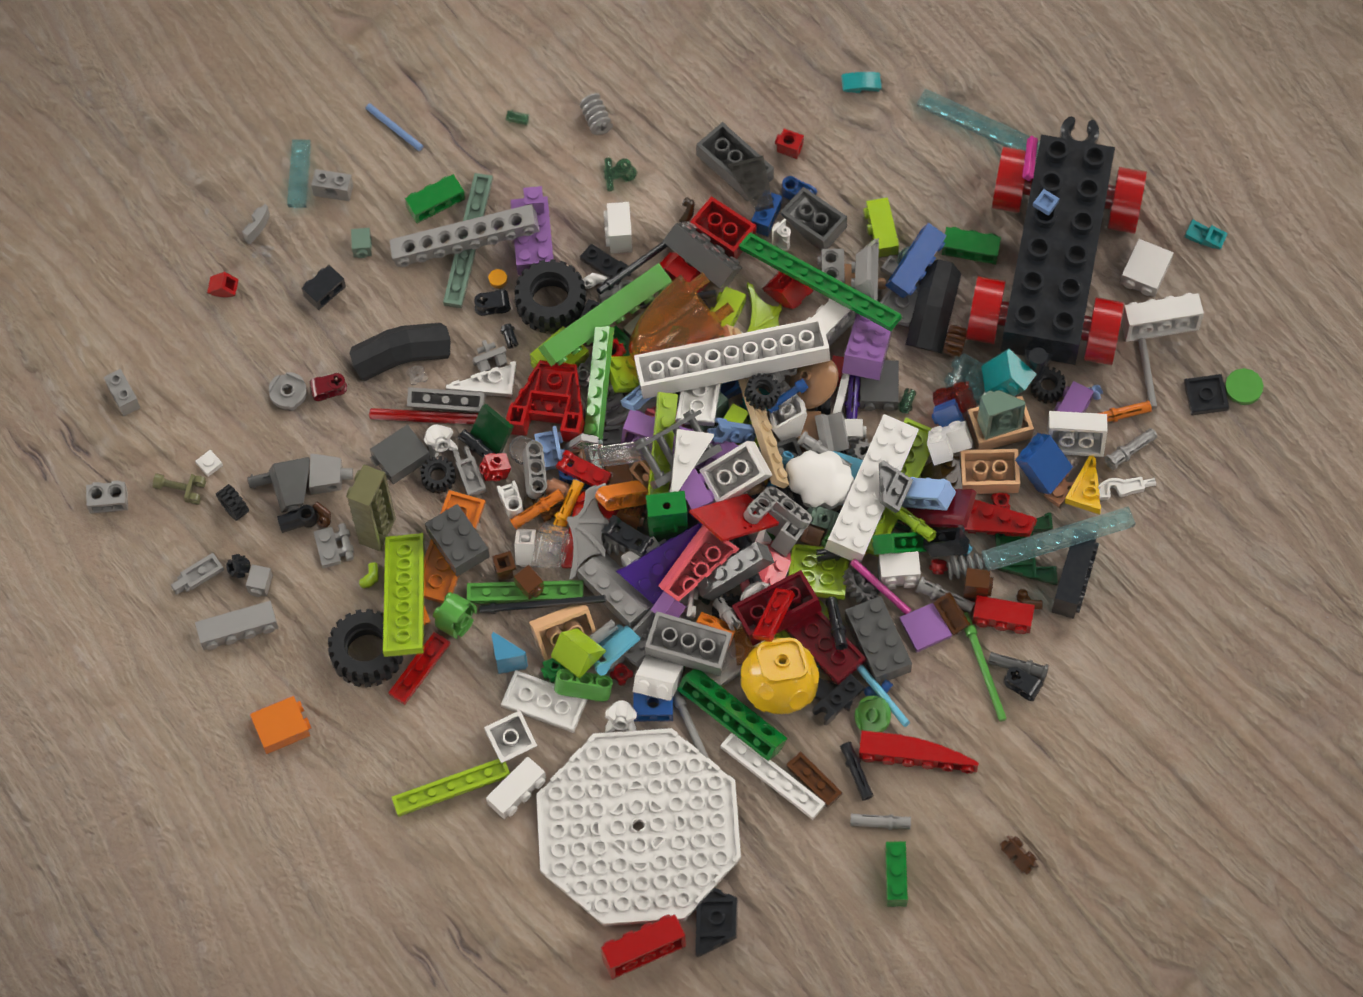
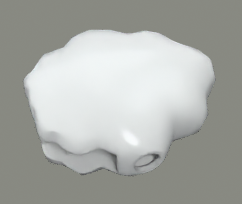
M809 450L801 456L790 459L786 464L789 487L791 491L801 495L805 506L816 508L820 505L833 509L838 505L844 504L854 478L851 474V468L842 463L841 457L832 451L817 454Z

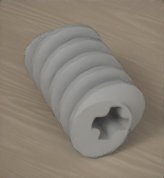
M598 93L586 96L581 101L580 108L588 122L591 133L602 135L609 132L613 124L610 123L611 119L608 117V112L605 111L606 107L602 105L603 101Z
M974 553L973 559L970 554H966L965 560L962 555H959L957 560L955 556H951L950 561L947 559L949 579L952 580L953 574L956 575L957 579H960L962 573L966 577L967 568L988 570L986 553H981L980 558L977 553Z

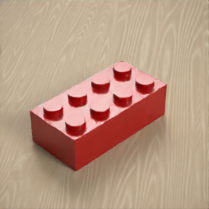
M668 914L661 917L654 924L647 923L636 932H626L622 935V938L616 941L614 939L606 941L603 944L604 946L601 947L602 959L613 980L686 947V936L676 914L672 916Z

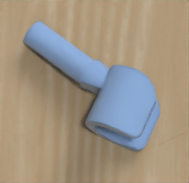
M1100 385L1088 387L1094 391V400L1101 399L1100 394H1103Z

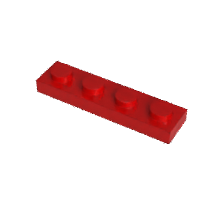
M433 632L424 644V653H419L414 657L388 692L389 696L406 705L450 646V641Z

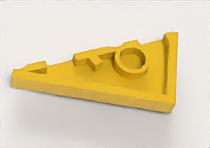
M1089 455L1065 498V504L1100 515V493L1098 489L1096 458Z

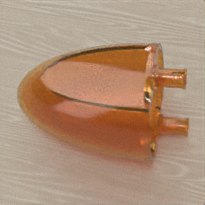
M703 272L691 282H688L682 275H679L646 308L637 321L629 341V354L634 362V355L717 339L726 333L721 325V321L735 311L726 302L716 312H711L697 293L700 288L710 282Z

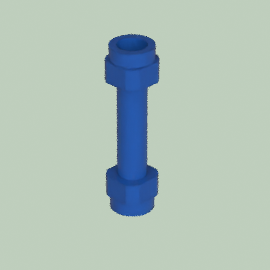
M804 379L796 381L794 387L780 395L775 406H771V409H768L770 413L778 410L780 404L797 393H804L809 388Z

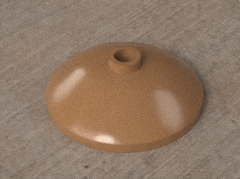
M830 359L827 362L798 367L797 374L790 377L789 386L791 388L794 387L795 382L803 378L809 388L801 394L799 392L797 395L804 401L806 409L816 408L825 403L833 394L838 383L837 366Z

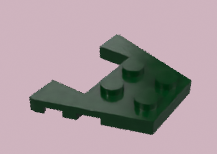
M1052 512L1036 518L1037 522L1030 537L1005 536V534L995 533L998 571L1052 585L1058 584L1057 566L1036 567L1033 532H1049L1053 530Z

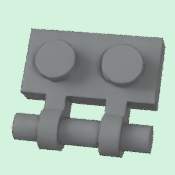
M345 523L338 525L339 532L334 533L332 527L314 531L322 568L341 564V556H346L347 561L354 559V548L350 544V532L346 528ZM342 540L343 547L338 549L336 541Z

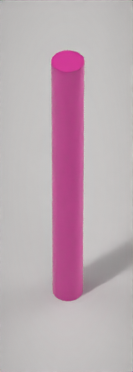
M854 558L850 562V565L905 615L910 613L911 609L857 559Z

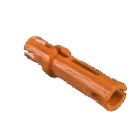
M1147 400L1117 409L1113 407L1108 411L1098 414H1107V422L1112 421L1114 423L1118 422L1119 419L1152 412L1150 401Z
M557 489L550 495L541 497L540 501L514 516L510 521L517 530L546 510H551V507L564 500L565 497Z

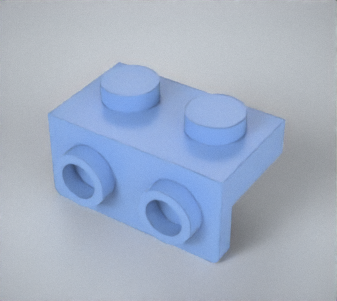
M553 426V431L534 434L535 441L540 442L543 446L545 470L556 469L555 466L558 461L562 460V454L565 451L560 449L559 443H563L561 432H557V427Z

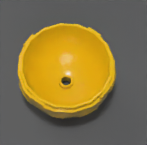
M773 638L772 642L763 641L759 643L748 654L741 667V687L749 701L754 704V707L764 713L766 711L772 714H790L810 704L816 696L819 681V671L816 662L808 649L803 647L801 642L795 638Z

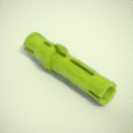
M901 506L897 513L885 507L886 510L912 528L913 532H917L930 542L935 538L937 532L927 526L923 519L915 517L903 506Z

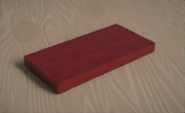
M954 489L956 494L947 510L908 507L907 510L915 517L923 519L929 527L966 528L977 492L973 489Z
M821 611L785 629V632L791 638L797 639L803 647L808 649L814 657L816 664L837 685L866 662V657L847 638V648L841 651L836 650L834 637L830 633V620Z

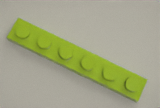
M657 393L653 435L675 423L678 394ZM670 431L663 435L673 452L674 433ZM654 440L652 456L661 472L667 473L670 471V464L658 442ZM650 468L648 495L668 493L670 481L659 488H652L650 482L655 479L653 477L654 473Z
M499 759L400 793L391 798L397 815L400 817L501 781L510 772L506 761L501 763Z

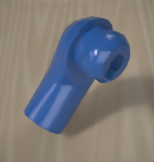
M887 679L881 684L882 689L886 693L893 686ZM870 686L864 689L866 696H878Z

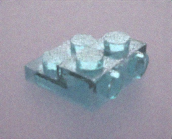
M965 353L955 357L951 364L953 371L948 373L944 380L947 383L945 389L960 398L965 396L980 404V398L985 393L981 368L983 364Z

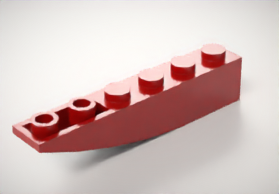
M861 731L859 757L864 762L873 763L874 761H880L886 765L898 763L905 767L922 766L924 769L942 768L943 771L947 772L960 770L966 774H972L978 770L979 762L940 744L900 734Z

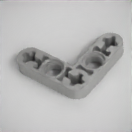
M768 486L744 512L745 520L751 524H757L772 508L799 529H806L812 521V516L809 512L774 486ZM759 502L763 503L766 506V508L761 506ZM783 505L788 506L791 510L786 509Z

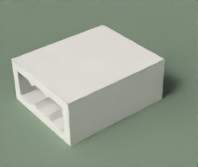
M1139 239L1124 269L1120 284H1123L1126 288L1138 290L1146 296L1155 297L1172 261L1174 252Z
M646 655L635 674L633 692L671 701L682 680L684 666Z

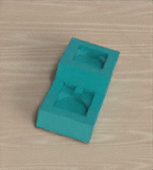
M852 72L841 75L843 92L860 94L862 90L879 92L882 89L879 72Z
M1192 219L1184 238L1220 250L1228 233L1213 225L1207 227Z

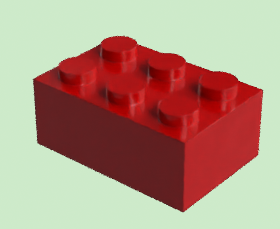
M712 196L690 221L696 226V231L700 234H706L710 237L711 243L715 246H721L727 256H732L736 259L743 252L739 248L740 243L749 233L756 235V225Z

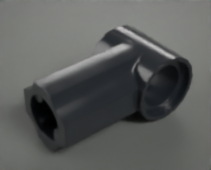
M303 505L296 511L277 516L282 533L301 527L310 528L317 523L316 513L310 505ZM306 514H311L309 518H303Z

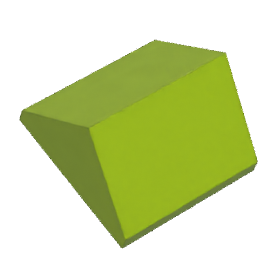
M576 628L560 633L551 657L580 679L606 650Z

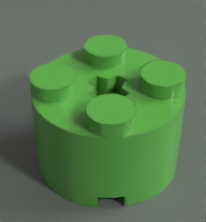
M449 592L445 596L441 607H437L433 613L435 626L453 638L458 639L457 636L462 637L473 624L474 619L471 617L473 613H477V607L458 594Z

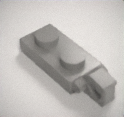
M214 553L180 572L181 575L177 577L178 581L171 584V587L176 595L185 590L188 592L224 571V567Z

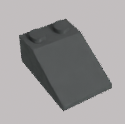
M805 187L780 212L810 244L820 251L821 249H828L847 228L846 215Z

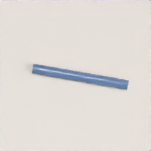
M370 103L366 106V110L418 151L422 150L423 145L381 111Z

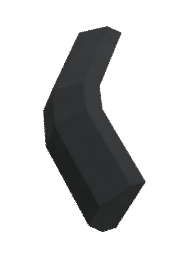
M937 259L924 270L926 274L920 283L905 345L942 354L962 273L952 262Z
M442 323L403 325L385 330L352 346L349 354L356 372L363 381H366L408 362L448 359L450 356L451 339L447 326Z

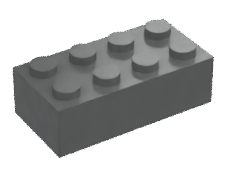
M723 122L696 144V155L747 201L774 179V167Z
M691 222L676 223L662 242L719 288L730 285L742 269L739 265L740 262L732 256H727L721 246H715L711 243L710 237L706 234H700L696 231V226Z
M881 596L845 610V621L859 651L866 657L865 665L869 673L878 684L883 683L885 679L891 680L911 672L912 662Z

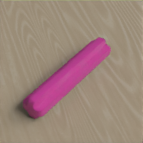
M1030 136L1027 139L1023 179H1027V181H1031L1034 178L1038 138Z

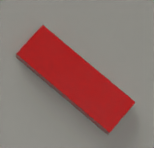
M780 588L775 589L753 633L754 639L772 642L795 596L793 591Z

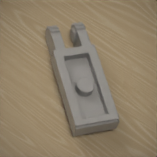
M468 445L464 446V453L467 459L461 460L457 449L453 450L456 466L467 495L476 496L487 492L475 458L471 455Z

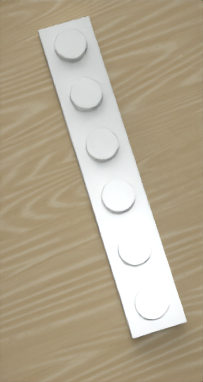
M733 733L721 744V749L812 820L825 807L826 803L774 762L771 760L767 761Z

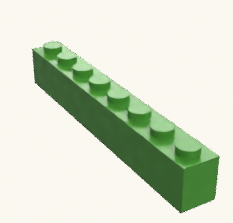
M659 263L542 344L538 349L551 367L556 363L560 366L568 360L566 356L570 353L574 356L582 350L581 346L587 343L589 345L594 341L595 327L610 326L614 322L618 325L626 319L624 315L629 312L632 315L640 309L639 305L644 302L646 305L654 299V294L657 292L662 294L669 289L667 285L672 280Z

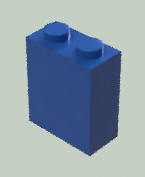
M1037 433L1015 459L1036 490L1045 494H1051L1073 468L1051 435Z

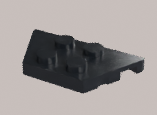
M714 887L707 897L703 898L699 903L696 915V957H700L737 939V897L725 894L722 890Z

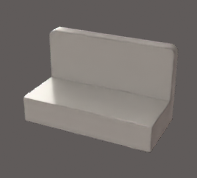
M842 412L815 416L819 440L822 441L823 446L832 452H840L850 448Z

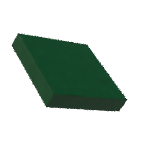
M484 404L470 433L477 439L480 438L484 445L494 451L495 454L503 452L514 426L490 406Z

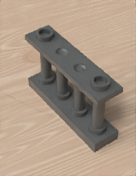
M692 409L683 414V419L647 440L643 437L634 442L636 446L631 448V451L634 452L640 449L654 473L653 477L655 480L650 482L653 489L666 484L672 478L674 455L663 435L673 431L676 436V430L680 429L679 426L687 421L694 431L703 432L695 418L702 413L701 410L694 412ZM654 440L658 442L670 464V471L667 473L661 472L647 447ZM709 443L695 466L721 452L720 444L712 445V443Z

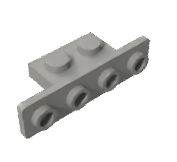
M648 611L639 623L633 627L632 630L640 637V640L612 663L609 671H614V668L619 663H623L625 659L637 667L641 665L646 656L645 645L655 617L653 611Z

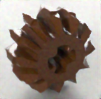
M960 325L949 326L943 348L945 354L953 357H959L962 354L967 336L966 328Z

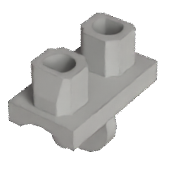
M483 340V347L477 348L478 354L485 353L474 357L472 360L474 366L477 365L480 372L489 371L491 368L488 361L491 359H495L497 367L507 364L505 355L507 350L505 346L490 351V349L496 348L495 343L487 344L486 340Z

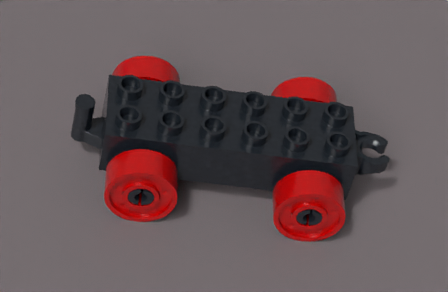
M1072 116L1063 121L1059 137L1041 134L1034 178L1031 181L1023 179L1026 150L1003 146L992 209L1019 213L1023 195L1029 196L1010 301H1003L1006 281L978 276L966 339L994 344L998 325L1005 326L1000 352L1010 349L1014 354L1024 356L1026 365L1037 374L1032 382H1038L1043 378L1044 371L1051 361L1075 365L1080 340L1087 341L1084 361L1112 366L1124 302L1096 297L1092 316L1085 315L1104 209L1110 210L1107 229L1135 234L1147 171L1119 167L1115 186L1109 185L1115 147L1097 144L1099 127L1094 120L1088 122L1086 130L1088 137L1082 141L1075 140L1071 135V131L1075 126V118ZM1043 189L1060 198L1059 203L1049 216L1033 207V202Z

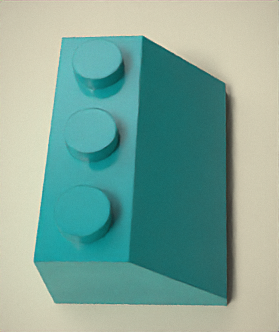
M1010 349L981 366L985 393L1000 390L1009 395L1016 396L1025 391L1037 375Z

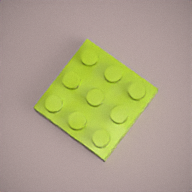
M795 544L791 550L788 576L802 570L817 597H836L837 599L845 600L846 585L843 582L846 580L842 576L845 574L844 571L848 569L849 560L840 558L837 561L831 559L818 562L817 557L824 556V554L816 555V549H824L825 547Z

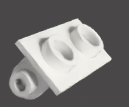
M786 219L777 222L772 228V244L784 251L790 248L789 240L791 230L786 226Z

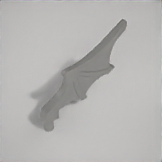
M606 483L588 488L585 491V502L581 512L577 516L567 517L574 546L570 580L576 577L577 570L588 557L596 554H602L605 557L606 549L603 546L601 530L609 524V521L601 514L595 494L600 487L606 486Z

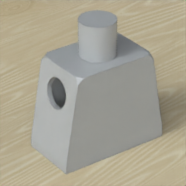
M319 454L310 455L309 489L311 495L339 491L342 489V480H353V468H343L341 458Z

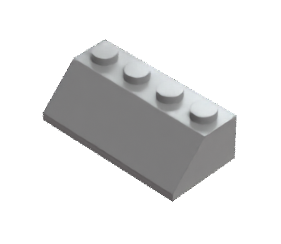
M605 553V557L599 555L591 558L577 570L578 579L583 580V584L595 596L605 595L606 603L603 604L625 626L628 625L633 629L654 605L616 572L621 567L607 553Z
M656 611L645 645V655L721 676L732 633Z

